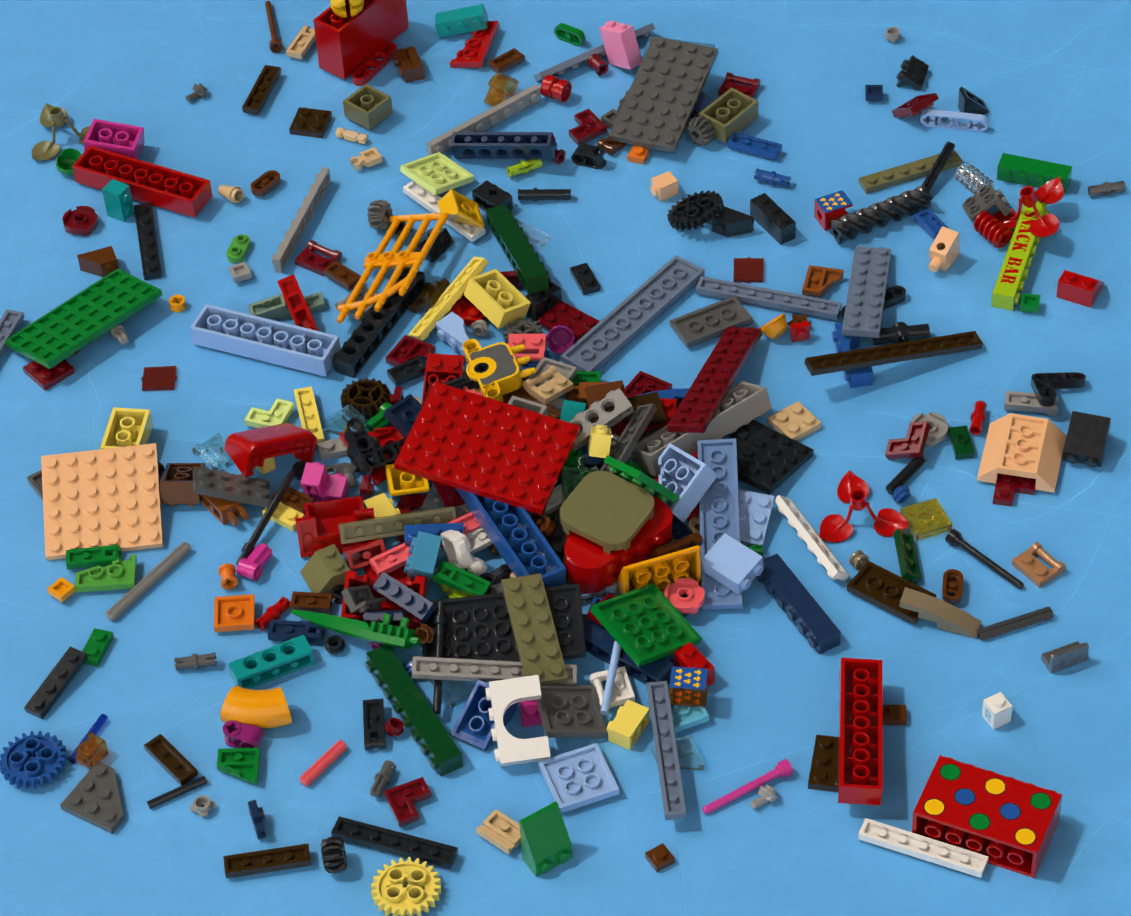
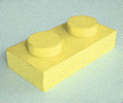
M280 502L270 520L294 531L297 528L295 518H303L305 515ZM265 508V509L262 511V514H263V515H264V513L266 512L267 508Z

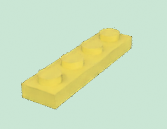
M312 386L295 389L294 396L302 428L311 431L317 438V442L325 441Z

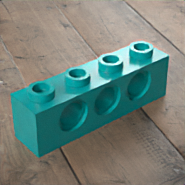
M301 635L228 664L235 685L251 689L314 665L315 662L313 651L304 635Z

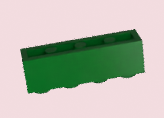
M1003 153L997 167V180L1040 188L1047 182L1060 177L1064 193H1066L1071 181L1072 166Z

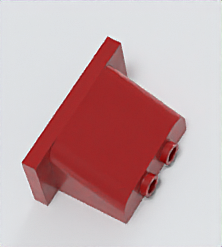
M362 496L305 503V517L295 518L301 558L313 556L316 551L335 544L339 552H342L341 548L360 543L341 544L338 524L375 518L374 508L364 509Z

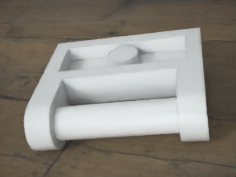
M625 666L617 668L609 709L624 705L627 700L635 702V695ZM608 670L596 672L589 676L591 684L595 687L600 709L604 695L601 682L607 680Z

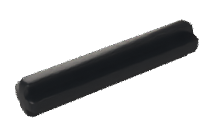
M924 456L914 457L886 486L885 489L888 494H894L893 491L896 488L903 486L926 462Z

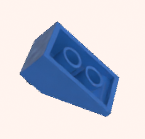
M477 680L450 735L486 751L493 743L491 729H494L495 726L494 720L490 721L488 709L492 708L491 700L487 701L485 688H489V684ZM520 702L511 705L506 710L503 716L505 727L512 719Z

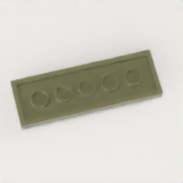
M541 573L502 579L501 586L524 677L539 675L540 685L567 682L568 676Z

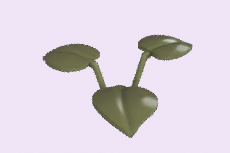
M46 103L40 115V123L44 127H52V141L37 143L32 149V159L46 161L59 154L61 148L60 145L55 144V127H62L66 122L75 134L80 137V143L84 145V139L90 126L83 128L81 133H79L68 120V114L65 109Z

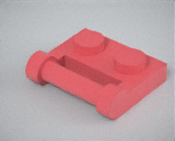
M546 333L509 334L508 345L510 347L524 344L525 350L519 353H537L513 354L514 357L530 356L531 361L540 362L545 357Z

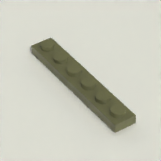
M953 150L942 171L962 165V159L955 150ZM940 154L860 177L859 184L867 194L927 176Z
M454 506L341 523L338 524L341 544L404 535V525L444 524L455 520L456 512Z

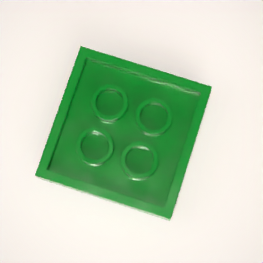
M608 455L603 461L610 466L608 470L617 475L620 473L621 478L644 488L652 496L656 497L657 495V498L666 503L668 500L674 503L678 501L680 496L643 472Z

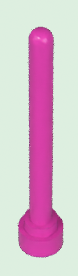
M784 759L777 763L774 770L704 806L702 811L704 814H709L777 777L786 778L793 774V768L789 761Z

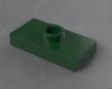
M967 425L948 427V435L955 459L975 457Z

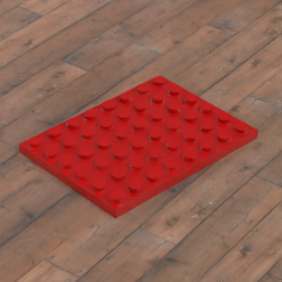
M435 382L394 463V469L542 515L578 437L581 426Z

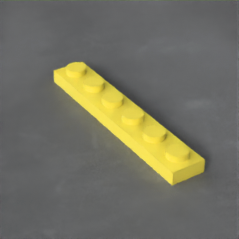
M473 257L408 335L421 341L427 339L429 333L436 327L435 324L462 297L469 278L481 274L488 261L482 257Z

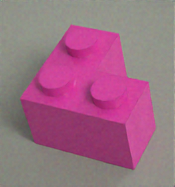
M306 462L300 482L306 495L319 502L347 498L350 483L345 475L339 473L335 475L328 474L325 465L319 462Z

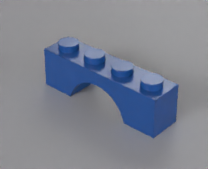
M843 322L835 323V329L832 331L833 343L836 342V353L851 351L860 347V337L842 335ZM872 367L844 371V379L849 382L850 388L870 386L873 384Z

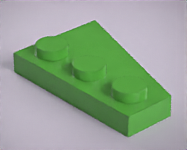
M136 554L130 555V559L119 561L118 559L112 561V564L108 566H95L76 572V593L132 589L136 585Z

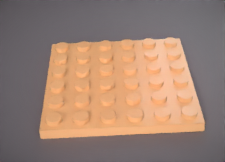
M156 443L41 456L46 560L66 558V550L119 545L122 552L163 547Z

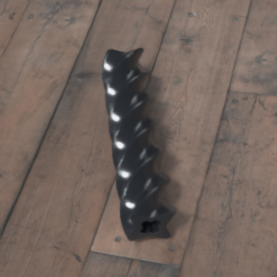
M924 184L920 185L914 190L901 193L899 196L890 197L883 202L874 203L868 208L859 209L853 214H847L837 220H831L830 234L835 237L838 245H840L843 238L853 240L858 232L869 234L874 226L884 228L889 220L899 222L905 213L914 216L920 207L931 209L933 196L928 193Z

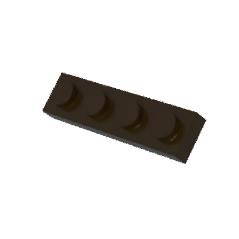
M264 66L242 106L244 113L260 114L281 74V67Z
M309 844L223 856L226 878L311 866Z

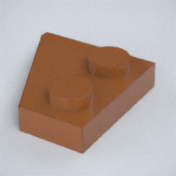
M809 265L802 295L821 297L843 278L844 270Z

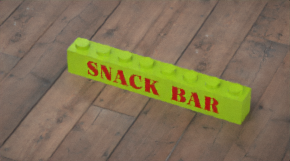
M1037 201L1036 207L1042 218L1044 215L1049 214V210H1046L1047 204L1045 202L1040 204ZM1023 205L992 292L991 307L1013 311L1015 304H1019V292H1023L1025 284L1023 280L1028 278V268H1031L1032 256H1035L1037 251L1036 244H1039L1041 237L1033 236L1029 229L1030 224L1038 220L1033 207L1028 208Z

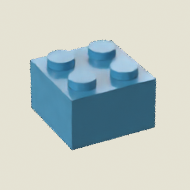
M418 531L417 537L413 536L409 548V554L412 555H408L404 569L407 577L411 578L412 581L415 580V576H425L430 584L442 539L441 536Z

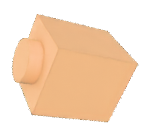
M668 171L651 178L650 191L661 202L679 194L678 180Z

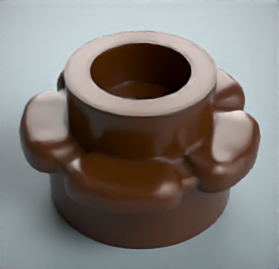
M422 624L415 631V637L421 638V643H431L434 639V631L427 624Z

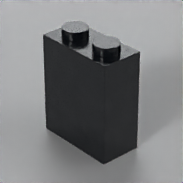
M1072 411L1063 449V460L1073 464H1086L1089 467H1101L1110 431L1111 418Z

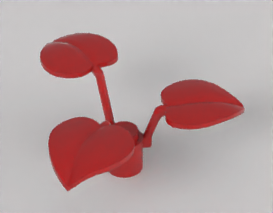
M1060 177L1047 182L1037 189L1036 192L1031 186L1023 187L1020 190L1021 198L1018 199V212L1009 208L1010 213L1006 216L1000 210L993 214L994 218L998 219L1004 226H1007L1009 230H1012L1017 225L1016 220L1020 217L1022 204L1028 208L1033 207L1038 220L1030 224L1031 234L1035 237L1054 235L1060 227L1058 218L1053 214H1046L1041 218L1036 202L1038 201L1040 204L1043 202L1054 204L1063 198L1064 189Z
M849 470L843 476L837 488L839 500L845 504L850 503L847 518L844 520L838 514H831L825 517L820 525L819 537L830 543H839L847 540L853 533V526L848 523L852 511H861L865 507L872 518L876 520L874 522V530L880 536L892 537L894 536L893 532L898 528L903 531L907 529L909 523L902 514L890 508L881 509L877 517L872 511L869 502H866L870 491L868 484Z

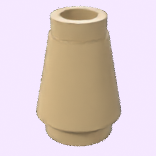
M220 185L218 188V193L232 203H239L244 197L243 190L238 186Z

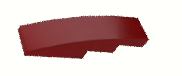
M292 274L277 281L295 325L318 331L295 275Z

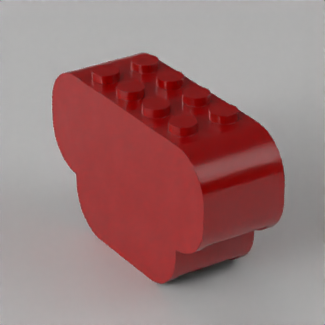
M653 496L654 516L652 520L648 519L631 541V547L626 551L622 549L611 551L609 554L603 552V546L574 532H571L569 535L566 533L564 566L566 568L565 578L570 585L579 584L581 593H597L606 587L612 586L617 581L623 567L649 560L655 548L672 542L673 514L671 509L661 499Z

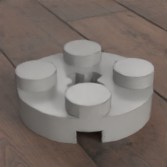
M929 412V415L920 413L912 418L911 422L928 421L930 427H932L928 433L926 446L934 447L947 437V421L942 415Z

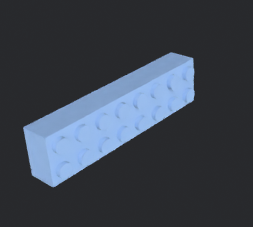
M208 304L204 305L190 327L192 343L195 345L325 377L334 364V355L341 349L339 336Z

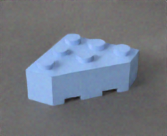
M669 443L658 458V465L660 466L658 478L661 485L680 496L676 503L670 500L664 503L671 509L673 517L684 523L718 474L705 463Z

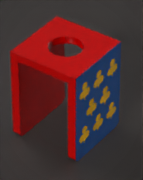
M843 190L817 198L814 204V217L824 231L829 230L832 227L831 220H837L847 215L848 212L845 209L852 207L853 203Z

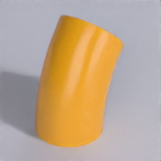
M234 686L227 694L220 713V720L224 723L233 720L254 725L261 729L292 724L290 711L281 687L254 690Z

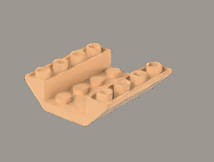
M1013 413L1001 417L989 425L977 481L996 484L998 473L1036 479L1035 490L1055 493L1066 435L1046 418Z

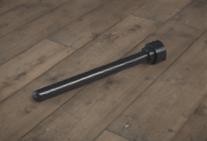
M952 529L947 534L945 542L949 545L959 546L1016 588L1022 589L1024 587L1022 581L964 541L959 531Z

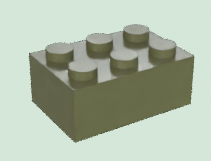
M730 88L699 113V117L708 118L709 122L713 123L712 127L716 129L714 132L716 136L714 138L727 143L733 132L739 133L758 118V101L734 88Z

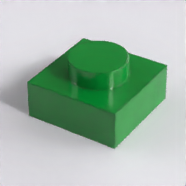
M1022 293L1020 311L1038 313L1040 295Z

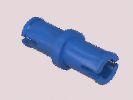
M758 168L755 171V180L787 188L790 185V176Z

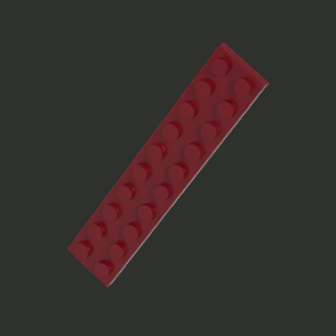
M729 327L724 331L667 424L668 432L704 433L763 335L761 328Z

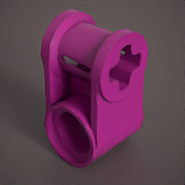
M233 720L226 722L222 728L226 745L234 748H258L264 736V731L261 728Z

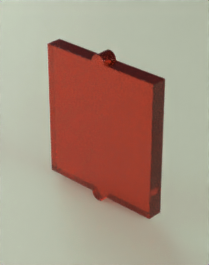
M734 258L733 282H747V284L750 282L763 283L764 258Z
M144 367L143 377H141L142 391L175 390L177 367Z

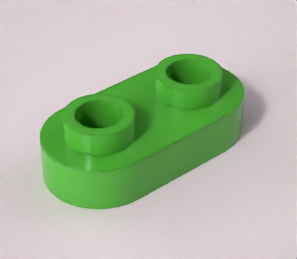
M240 234L233 238L227 250V259L230 263L237 264L245 259L251 247L249 236Z

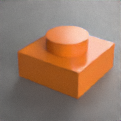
M633 145L627 155V161L644 165L650 154V149Z

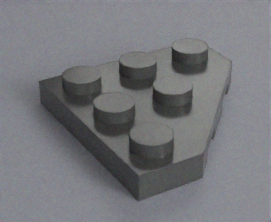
M97 761L60 804L61 810L113 834L124 821L114 768Z

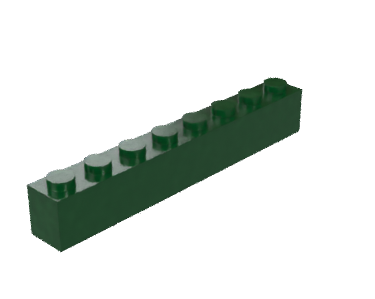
M506 204L485 209L487 224L528 295L549 289L548 282L551 281L548 270L545 271L544 264L540 262L538 253L534 252L533 245L529 244L527 235L524 236L523 229L519 227L517 218L514 219L512 210H509Z
M383 645L367 652L365 666L368 672L374 674L377 686L383 688L385 698L391 700L395 713L401 715L404 727H409L411 730L410 733L414 742L418 741L420 750L424 756H428L432 769L437 770L442 777L463 767L462 753L391 647Z

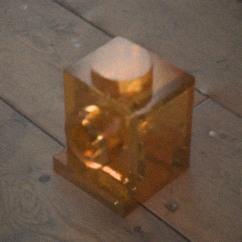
M89 732V738L76 749L77 755L75 760L81 766L85 765L91 769L97 761L100 762L109 753L106 741Z

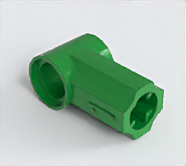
M388 402L381 405L379 413L365 423V428L368 432L374 431L375 428L393 425L383 415L385 410L393 405Z

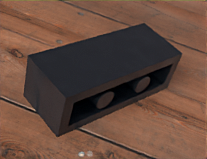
M763 193L750 199V216L754 217V220L780 245L795 239L796 222L768 195Z

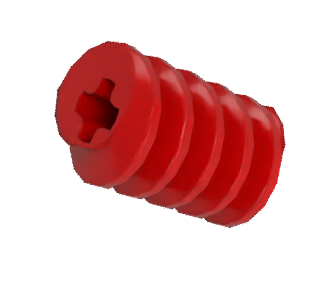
M988 211L981 212L974 221V230L996 248H1002L1011 241L1013 231L1009 230L1007 226H1004L1003 223L999 222Z

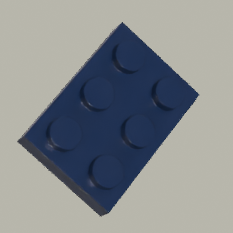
M409 394L385 410L383 415L405 437H408L423 406Z

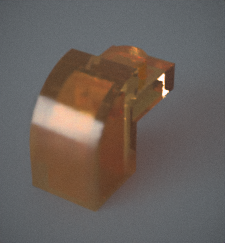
M496 73L488 83L490 88L484 103L496 106L504 102L506 95L513 97L519 81L502 73Z

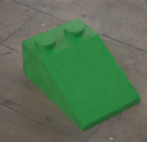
M556 801L519 821L522 858L536 877L549 872L561 863H566L573 857L572 844Z

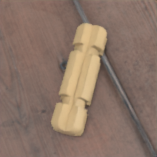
M340 127L335 131L337 138L343 139L344 137L345 140L356 143L358 141V143L363 145L368 141L366 134L361 133L359 135V132L347 129L345 131L344 128Z

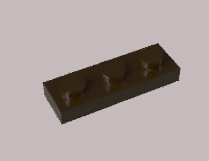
M161 734L144 744L145 750L181 786L198 775L197 769Z

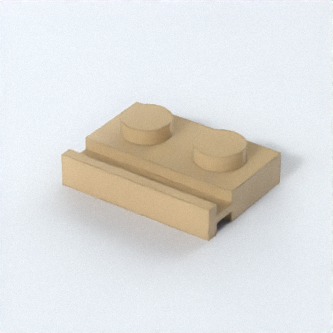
M497 809L482 822L480 827L476 828V834L508 855L513 848H516L521 843L520 825Z

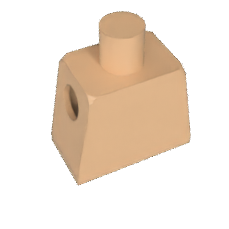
M942 226L929 250L930 263L928 269L930 271L937 272L939 269L947 271L960 254L959 232Z

